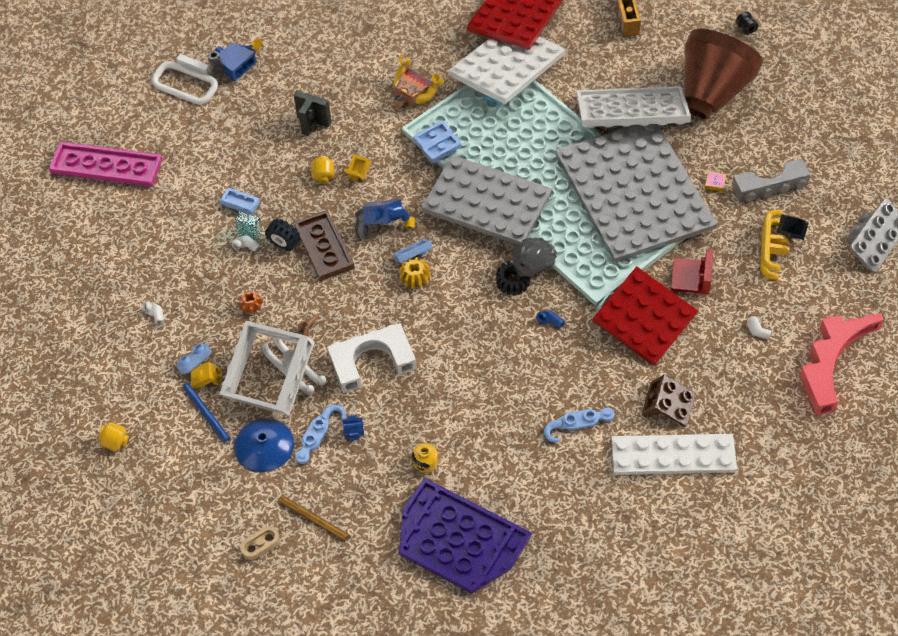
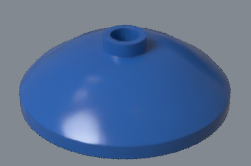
M269 418L258 419L250 422L240 430L235 439L234 450L238 461L247 469L256 472H268L281 467L288 461L294 450V438L291 430L284 423Z

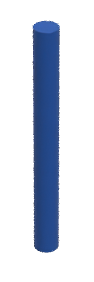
M189 383L184 384L182 388L222 441L225 443L230 440V436Z

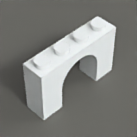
M401 323L389 325L386 328L374 330L359 337L355 336L349 340L337 342L327 347L331 364L343 393L361 387V380L355 366V361L361 353L367 350L378 349L389 354L398 375L417 369L415 356Z

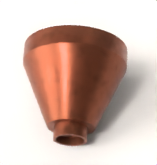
M709 29L692 30L685 43V99L688 102L687 106L690 114L703 119H709L711 113L718 112L757 77L763 64L761 55L751 46L730 35Z

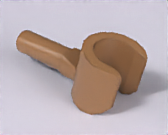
M315 314L308 321L299 322L297 333L304 331L303 335L307 336L310 325L318 318V315Z

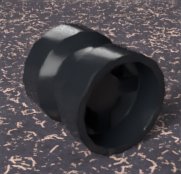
M748 11L739 14L735 21L744 35L756 32L759 27L757 21L753 19Z

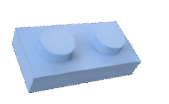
M441 120L414 135L413 141L422 150L423 147L450 132L453 133V131Z
M450 132L423 147L422 153L434 164L462 148V143Z
M422 239L392 254L396 262H407L408 258L412 260V257L416 255L422 256L428 253V250L433 248L430 240Z

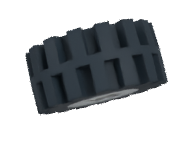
M278 218L273 219L265 230L266 238L275 246L286 251L293 250L301 237L300 233L297 232L298 230L293 228L292 224H288L287 221L284 222L283 219L279 220Z

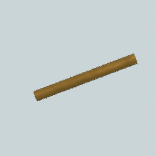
M284 495L279 497V503L341 540L346 541L348 539V533Z

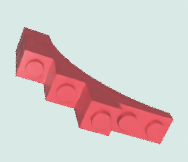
M881 313L869 314L857 319L851 318L843 321L841 315L836 317L829 316L822 320L820 331L824 340L820 339L812 343L810 354L814 363L802 366L799 375L816 415L836 410L838 399L833 382L836 360L854 340L867 333L881 329L884 320Z

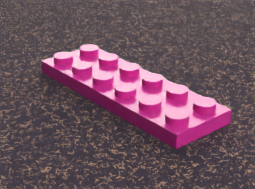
M60 142L49 170L53 174L153 187L163 158L161 154Z

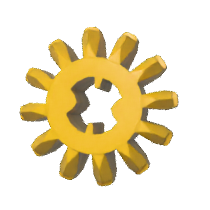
M417 257L414 260L408 258L407 262H402V267L399 268L400 281L404 282L406 287L411 284L412 289L415 288V285L421 288L422 283L427 284L428 279L431 277L429 264H426L424 259L418 261Z

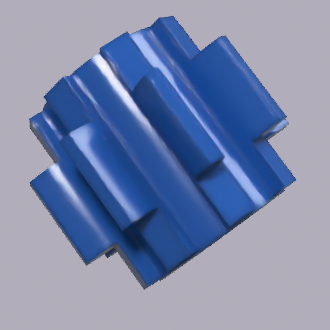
M350 415L342 421L345 438L350 437L351 441L359 440V436H364L362 417L357 418V415Z

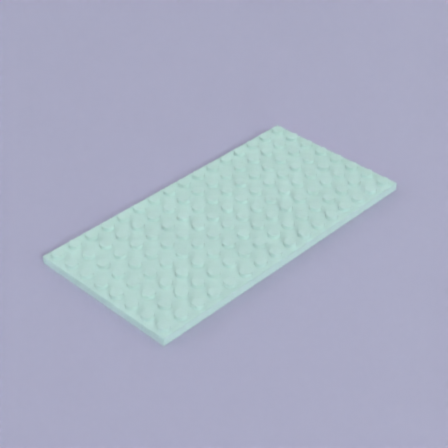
M536 80L531 82L506 104L502 103L501 106L497 102L495 104L491 103V100L485 101V94L465 85L402 127V133L413 143H415L413 141L414 135L441 120L450 127L453 134L462 143V148L436 162L442 169L445 168L450 157L455 155L552 188V194L528 238H543L555 247L557 257L552 267L596 307L602 302L609 291L614 293L636 266L644 271L684 241L681 240L614 263L555 155L557 149L600 136L601 134L594 128L582 127L581 118Z

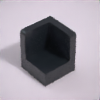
M782 214L777 232L787 237L804 240L809 222L798 217Z

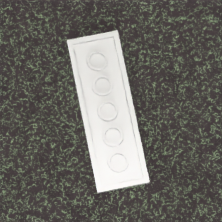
M733 434L612 436L611 438L614 475L737 472Z

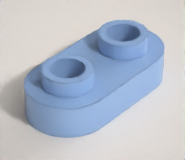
M197 344L193 347V351L178 360L176 367L181 374L192 371L211 354L212 350L207 344Z

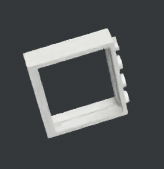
M246 321L243 330L240 331L238 344L234 348L232 361L227 367L226 378L221 384L220 395L236 402L289 416L315 342L305 335ZM257 333L297 343L276 405L235 394Z

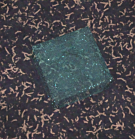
M243 212L238 213L235 218L237 233L241 236L247 235L252 239H258L263 232L260 218Z

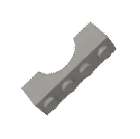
M801 158L785 162L783 172L775 178H761L751 171L734 175L732 188L739 202H751L755 198H767L778 192L786 193L790 189H802L808 185L810 173Z

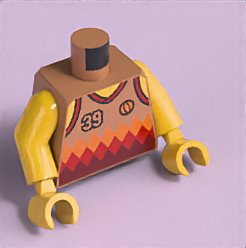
M401 54L398 58L401 65L397 68L393 83L396 97L393 103L398 108H401L405 103L414 108L418 104L430 102L438 90L437 86L444 84V79L442 77L439 78V74L435 73L432 75L431 80L410 68L405 69L406 66L410 65L411 60L407 57L406 61L403 62L404 55Z

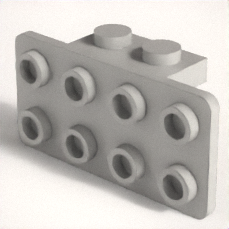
M887 198L883 199L874 211L861 214L858 218V223L849 230L850 234L845 239L850 243L849 249L871 272H876L898 242V209Z

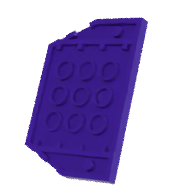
M424 478L403 509L399 555L473 594L513 568L530 540L532 532Z

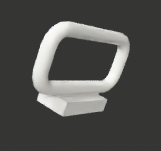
M182 54L177 58L178 63L166 61L153 74L152 84L156 89L198 105L209 102L218 88V82L212 77L213 73L208 64ZM173 68L207 81L211 84V87L204 97L198 98L164 85L158 80L165 69Z

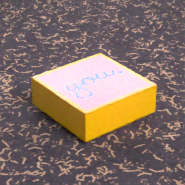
M708 171L705 189L723 192L726 174Z

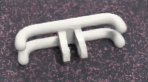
M273 337L275 345L283 353V362L271 352L266 342L261 344V350L266 358L286 376L294 352L281 339ZM307 365L304 373L317 385H325V376H318ZM301 380L299 389L306 395H312L314 387L312 385L307 386Z

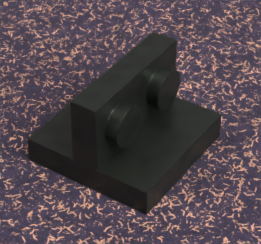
M300 91L295 92L294 101L297 118L300 119L302 134L309 136L310 132L316 129L317 124L329 127L332 123L329 101Z

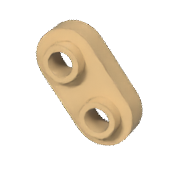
M271 526L264 527L241 543L240 550L242 556L247 560H254L279 544V533L276 528ZM267 537H273L271 541H266ZM250 548H255L254 552H248Z

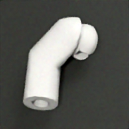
M247 235L236 237L232 242V247L236 250L248 247L255 253L260 248V245Z
M144 302L142 304V310L154 317L156 325L164 323L162 308L152 302Z
M751 316L747 320V326L751 334L769 340L772 330L762 328L759 319L756 316Z

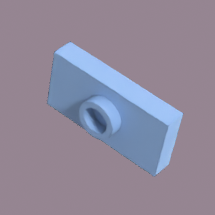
M229 187L219 200L221 205L251 216L261 203L260 198Z

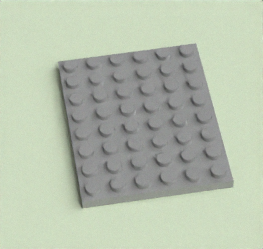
M649 124L648 126L631 125L555 151L556 157L614 263L717 228L716 220L658 124Z

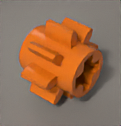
M248 291L240 295L242 301L238 303L239 307L243 308L244 314L249 312L253 315L257 310L261 311L260 304H263L262 297L258 296L257 291L255 293Z

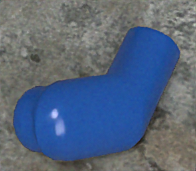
M542 311L536 315L539 323H553L559 329L565 325V321L553 311Z

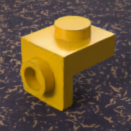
M354 154L349 168L344 169V172L348 175L347 178L353 181H358V179L364 181L372 161Z
M209 361L190 371L191 387L194 389L201 388L211 382L217 386L222 384L221 369Z

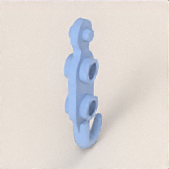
M330 405L310 423L301 441L303 448L295 455L298 463H307L310 459L309 453L319 447L328 430L329 416L332 412H340L342 415L341 420H345L346 411L343 407Z
M604 408L600 412L587 409L567 413L561 418L549 422L544 428V435L551 442H559V438H554L550 435L552 429L576 430L592 427L600 420L612 421L614 411L611 408Z

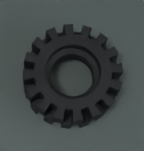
M510 260L507 261V265L502 263L501 267L499 266L498 271H496L498 289L501 288L502 293L506 291V295H510V292H513V296L516 295V292L519 295L522 294V290L526 291L530 285V276L520 277V280L516 282L506 280L508 275H518V273L515 271L514 265Z

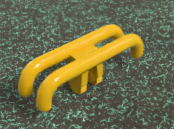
M778 209L771 210L765 215L762 226L760 269L763 276L771 280H777L779 275L769 270L777 272L781 270V266L770 261V254H789L787 244L790 243V238L771 234V226H778L780 222L779 219L772 218L781 217L783 214L782 210Z

